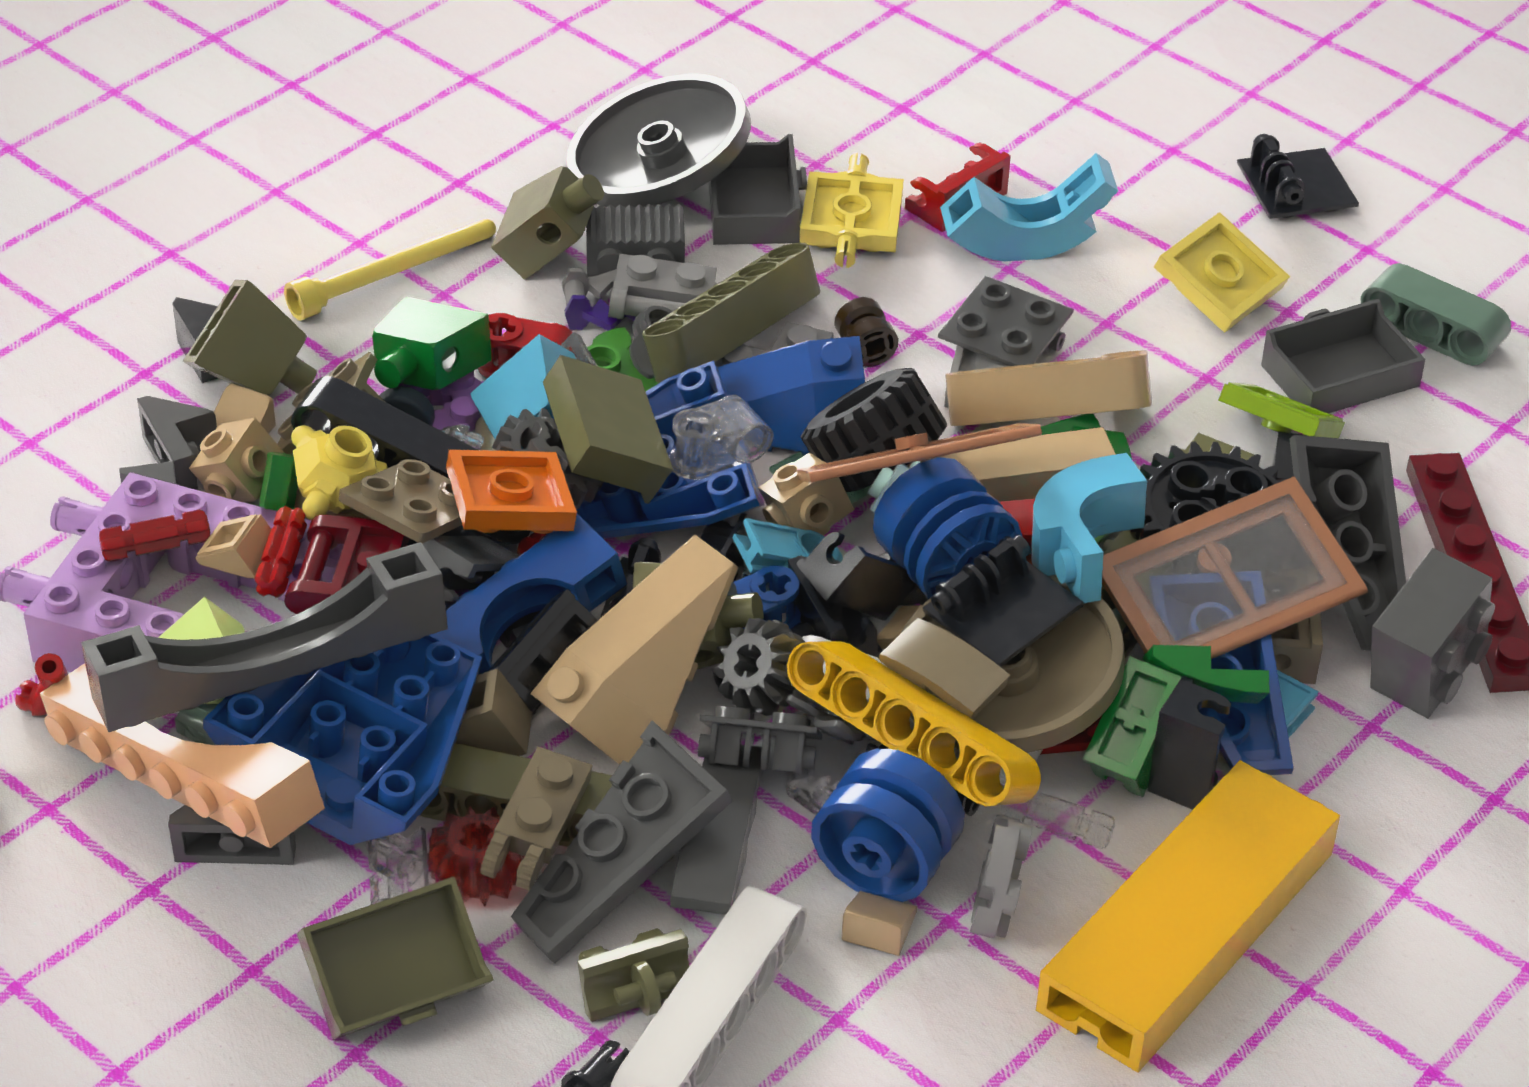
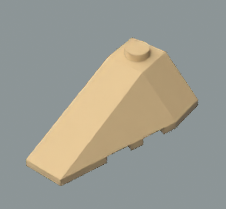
M1104 427L1046 434L939 457L956 459L984 485L988 494L1000 502L1035 499L1044 483L1058 472L1083 461L1116 454ZM934 458L925 459V460H920V462H924V461L931 460V459H934Z

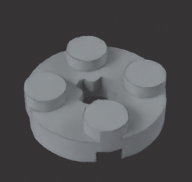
M996 815L988 841L989 844H992L991 850H988L986 860L983 861L977 887L970 933L994 938L995 936L1006 937L1011 916H1014L1022 883V880H1018L1022 861H1025L1032 835V825L1023 824L1018 819Z

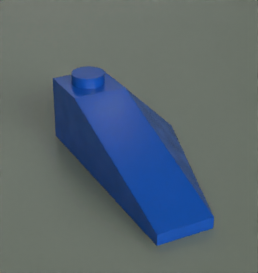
M860 336L809 340L717 367L745 442L754 443L756 450L772 452L773 447L802 452V457L810 453L801 439V435L809 422L835 400L865 383Z
M1260 572L1233 573L1255 609L1266 604ZM1219 574L1149 577L1148 586L1151 605L1175 643L1244 614ZM1270 634L1211 659V669L1269 670L1270 693L1258 704L1229 701L1231 708L1228 715L1217 713V711L1211 708H1202L1199 712L1202 715L1214 717L1226 725L1219 749L1230 769L1241 760L1269 775L1292 774L1294 766Z

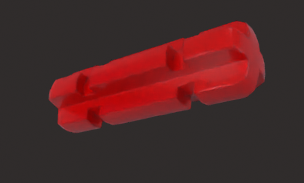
M284 506L276 513L273 522L274 527L270 530L261 557L262 563L258 566L254 578L257 583L256 591L263 597L271 595L278 598L286 591L289 582L287 577L292 573L301 545L299 541L303 538L307 523L304 520L306 515L299 507L291 509Z
M199 509L182 513V519L175 520L174 515L130 523V529L122 531L121 525L102 529L99 532V543L105 561L111 562L128 558L127 552L135 551V555L140 556L179 548L181 541L187 540L188 545L204 543L210 537V526L206 513Z

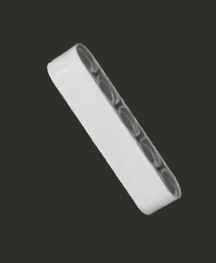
M747 886L617 1070L610 1087H702L797 946L806 923V908L754 886Z

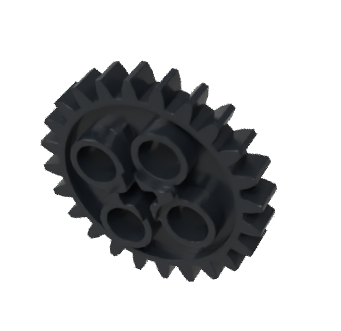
M1194 441L1191 442L1189 452L1185 454L1180 448L1173 445L1170 448L1168 458L1155 453L1151 465H1141L1140 471L1147 480L1144 528L1132 529L1130 531L1141 533L1139 539L1141 540L1284 480H1276L1279 470L1277 465L1265 469L1259 467L1261 455L1256 454L1248 460L1241 458L1239 446H1235L1229 454L1222 453L1218 442H1213L1210 452H1203L1201 447ZM1282 516L1217 543L1229 551L1231 555L1229 568L1233 573L1260 572L1262 582L1266 570L1278 575L1281 572L1283 562L1291 564L1296 549L1300 547V543ZM1199 551L1173 561L1170 573L1176 574L1182 569L1187 568L1191 570V575H1203L1196 565Z

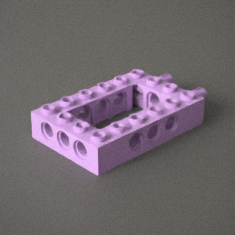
M130 472L104 507L85 504L65 496L58 498L59 503L55 502L51 511L50 525L52 529L81 536V538L51 578L7 566L4 569L5 573L0 574V601L28 607L23 614L33 662H36L44 654H56L62 659L66 670L72 672L85 663L81 642L140 625L144 635L158 638L184 615L180 612L132 599L140 587L146 588L150 582L149 574L165 552H167L171 568L187 575H190L191 572L228 581L229 586L235 588L243 585L256 589L257 586L255 579L241 577L200 565L195 558L204 543L188 545L187 540L181 541L179 548L136 556L135 551L127 552L128 558L111 562L105 561L99 543V532L102 529L121 525L122 531L130 529V523L174 515L175 520L182 519V513L199 509L203 510L207 515L210 535L220 522L255 514H261L272 529L277 511ZM304 519L307 527L303 538L299 541L301 545L292 573L287 577L289 582L286 591L282 596L278 597L279 600L284 601L289 584L297 580L310 543L307 539V531L311 520ZM338 544L336 548L330 551L320 581L332 582L344 544Z

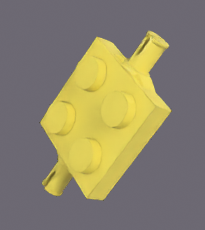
M858 153L850 156L848 172L824 173L809 171L799 243H807L808 245L820 248L836 247L835 263L842 268L845 255H847L846 268L855 264L856 249L868 252H896L904 179L878 177L867 173L869 159L862 153L859 165H857Z

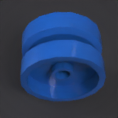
M876 748L859 754L837 784L836 789L812 820L811 839L822 862L835 877L854 891H863L904 902L917 898L929 884L940 867L941 860L951 850L962 833L965 812L958 793L946 778L920 758L899 750Z

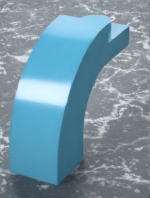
M1095 153L1062 184L1044 195L1027 199L1006 197L973 177L945 202L940 209L947 236L970 252L999 261L1038 260L1066 252L1095 234L1097 231L1092 215L1097 210L1104 208L1119 191L1110 163Z
M1127 453L1090 459L1058 472L1044 483L1034 501L1032 564L1047 576L1056 575L1061 584L1066 583L1072 594L1084 603L1101 600L1104 552L1094 538L1113 532L1144 528L1147 480Z

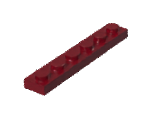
M1461 454L1409 455L1406 473L1435 549L1492 577L1490 602L1495 604V610L1488 625V633L1492 635V642L1485 657L1479 663L1489 692L1529 691V625Z

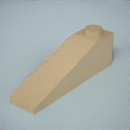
M693 535L566 648L531 692V695L619 765L623 760L629 763L642 745L643 741L640 736L651 721H654L666 734L669 735L678 717L675 708L686 681L692 682L698 668L695 658L706 632L712 630L715 626L738 567L697 535Z

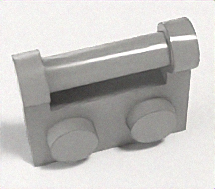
M619 253L608 317L624 319V315L637 316L650 306H663L674 311L715 286L717 268L702 266L694 262L682 263L654 259L646 255L633 256Z

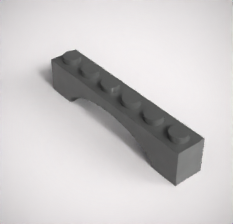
M419 542L366 558L367 568L335 594L299 614L259 629L217 638L177 640L144 635L140 625L83 641L81 645L91 698L108 732H112L126 727H134L145 721L181 710L193 709L201 704L240 692H249L260 686L289 677L308 674L316 669L348 659L360 658L371 652L407 641L419 640L424 636L448 629L442 573L423 544Z

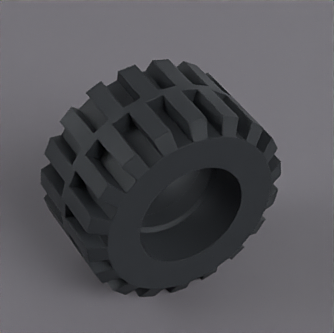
M901 368L883 373L835 400L809 422L801 435V439L811 454L828 463L896 449L894 439L927 433L928 442L938 440L946 429L947 422L915 369ZM891 466L888 468L894 470L896 466ZM882 468L839 477L846 492L861 490L873 484Z

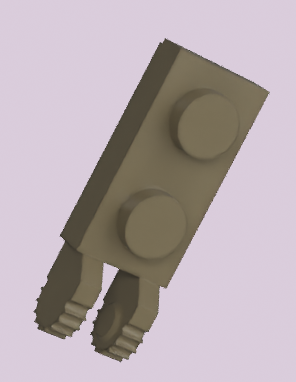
M537 746L494 830L490 845H488L483 857L480 873L495 878L502 869L509 851L523 855L525 857L520 862L516 874V886L530 891L544 863H550L590 782L593 765Z

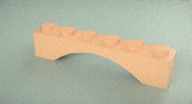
M85 663L66 675L63 680L54 683L40 693L47 712V716L44 719L45 725L56 742L61 745L67 744L85 753L92 761L96 763L102 762L120 771L131 781L137 780L155 789L166 799L173 798L192 808L203 818L210 817L222 823L240 837L247 836L268 848H272L325 809L310 760L272 742L250 745H210L197 743L165 734L147 722L134 727H126L108 732L91 698Z

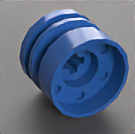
M937 457L918 463L901 474L884 492L875 510L873 531L877 542L898 565L906 569L908 577L919 585L920 590L928 599L936 593L935 587L938 584L949 581L960 573L961 568L966 564L974 565V559L977 556L983 554L989 558L988 552L999 545V541L1005 536L1014 538L1016 535L1022 536L1018 521L1003 509L1002 504L987 493L984 485L964 465L952 458Z

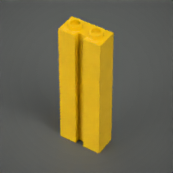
M1239 760L1040 971L1036 1011L1075 1035L1081 1029H1084L1098 1038V1049L1139 1073L1332 855L1340 815L1328 809L1320 802L1312 800L1277 781L1271 775L1263 773Z

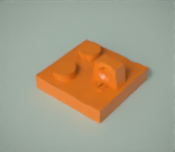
M448 451L446 470L451 481L452 491L464 530H477L483 533H494L499 530H527L539 534H547L553 531H574L577 511L557 452Z

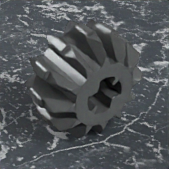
M749 618L745 629L741 627L730 628L732 642L729 646H717V649L724 656V660L712 669L719 678L723 679L718 691L725 698L732 700V704L736 705L737 708L749 709L750 713L754 712L769 716L773 715V712H777L780 705L788 707L786 699L788 695H793L795 690L787 674L788 658L794 647L805 641L801 636L792 633L787 624L778 620L765 621L760 618Z

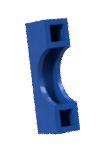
M577 514L574 531H553L547 533L541 541L518 558H513L506 562L496 574L477 588L461 595L455 604L446 610L448 629L434 634L481 656L482 665L478 675L483 674L492 666L493 650L503 632L520 618L541 611L554 596L568 589L576 596L575 599L591 612L626 586L627 581L618 553Z

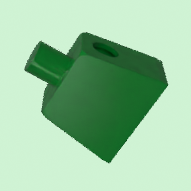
M405 297L374 328L372 335L374 356L377 358L374 373L377 380L387 388H395L403 383L430 390L442 389L492 360L488 313Z

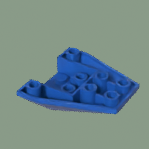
M714 360L669 377L646 391L673 468L649 504L644 503L641 492L604 482L591 503L583 500L580 508L576 509V511L603 539L711 525L765 505L758 489L759 485L742 431Z
M430 634L416 641H407L371 652L360 658H352L325 666L308 674L296 675L260 686L249 692H240L227 696L203 719V729L215 745H250L272 742L310 760L325 809L306 823L349 845H354L406 831L438 795L482 665V657L436 634Z

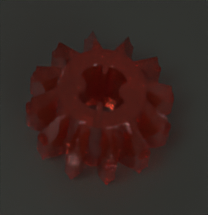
M469 805L465 816L459 817L447 813L443 826L432 828L429 838V853L426 854L427 871L430 872L431 879H435V883L455 876L464 903L470 898H478L486 907L492 895L508 899L512 885L517 884V870L525 856L509 851L502 869L495 878L480 873L483 857L500 820L495 807H492L484 814H476Z

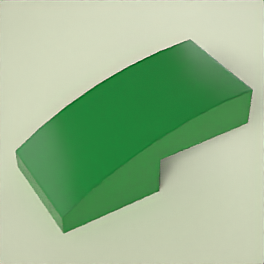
M268 452L259 506L264 509L277 511L284 506L294 509L298 490L294 456L281 452Z
M1153 645L1143 656L1144 662L1177 675L1194 679L1193 684L1221 694L1231 702L1258 704L1270 693L1269 670L1211 669V646Z

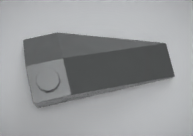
M1294 435L1290 438L1294 476L1368 588V593L1342 604L1361 650L1371 651L1372 626L1406 583L1389 443Z

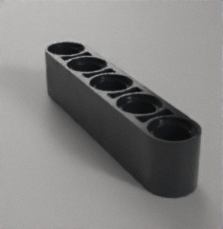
M324 376L317 379L291 417L293 430L301 425H307L315 431L322 430L326 434H329L335 427L343 425L362 430L372 442L376 460L386 463L387 468L403 460H419L428 464L431 470L449 478L446 470L449 450H478L332 376ZM499 530L494 533L484 534L506 544H518L522 538L528 537L531 531Z

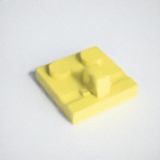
M1220 212L1161 254L1154 265V268L1164 278L1170 280L1177 290L1224 333L1280 291L1290 278L1283 269Z

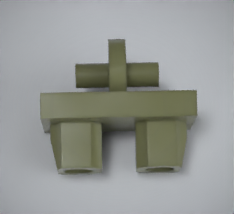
M656 928L638 934L632 944L609 951L602 946L580 952L579 960L577 961L585 1013L591 1022L638 1007L642 1009L646 1016L659 1011L662 1007L661 1000L669 997L690 967L688 961V937L682 929L664 934L660 929Z

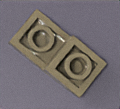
M919 618L914 620L879 655V660L888 668L926 691L930 689L945 703L971 719H974L1007 686L1011 676L994 661L962 639Z

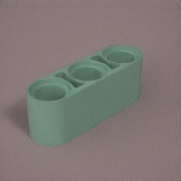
M1401 263L1389 266L1363 291L1360 298L1361 303L1379 299L1385 316L1405 337L1471 366L1483 363L1511 332L1509 316L1498 305Z

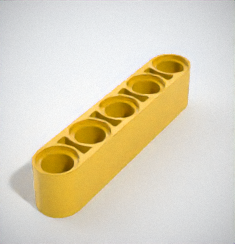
M842 641L803 642L794 647L790 653L787 662V674L791 684L799 692L888 748L922 759L940 772L956 791L975 803L985 807L1026 803L1038 792L1041 782L1040 769L1036 760L1027 752L851 644ZM824 660H825V664H826L825 675H824V673H823V663H824ZM867 686L870 694L869 702L866 699ZM911 713L914 717L913 731L910 727L909 721ZM956 740L959 744L960 750L958 760L954 753V745ZM1001 768H1003L1006 776L1004 789L1001 786L999 777Z

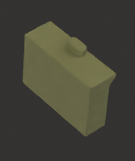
M560 355L543 380V385L571 472L641 492L644 503L649 504L673 468L641 379Z
M455 876L307 926L297 933L333 1040L396 1017L400 1018L402 1027L438 1014L434 1004L484 987L494 980L484 962Z

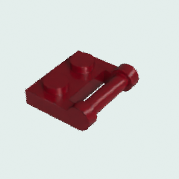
M334 515L315 516L311 520L307 531V539L310 543L297 580L292 581L288 586L284 598L285 606L295 614L313 607L338 592L367 568L366 558L406 547L409 538L376 520ZM338 544H344L332 582L320 581L330 551L336 548Z

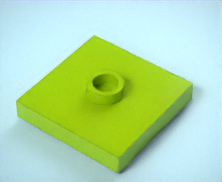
M1228 382V384H1224L1218 399L1220 402L1263 418L1261 425L1277 432L1291 433L1294 430L1307 436L1339 438L1345 424L1342 418L1253 384Z

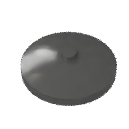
M681 74L655 79L619 94L593 112L578 128L569 144L566 157L567 167L579 179L586 174H591L599 180L604 190V197L596 203L598 205L601 204L608 207L611 204L616 208L621 204L626 208L631 204L635 208L639 204L646 207L648 204L664 203L686 195L708 183L736 159L744 148L750 134V113L741 92L725 79L706 74Z

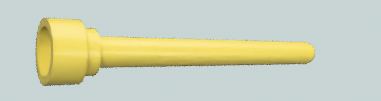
M483 219L322 281L317 278L310 279L306 276L291 281L284 286L287 306L297 320L307 319L319 314L322 307L327 305L328 299L488 239L495 234L496 225L490 219Z

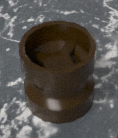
M868 297L855 298L845 303L838 310L834 326L840 337L860 336L863 366L873 367L880 365L895 353L899 338L892 325L886 321V317L877 301Z

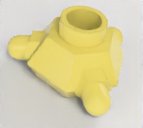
M301 425L292 432L291 440L294 446L297 447L293 450L298 487L302 496L306 498L303 502L302 510L306 515L305 517L309 520L318 515H325L328 510L338 514L353 509L339 501L340 489L360 481L366 476L387 469L386 463L376 460L372 442L368 435L358 428L343 425L335 427L329 434H326L322 430L315 431L307 425Z

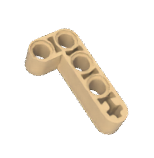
M1146 350L1101 355L1098 358L967 370L945 374L951 426L1131 410L1152 405L1148 352Z

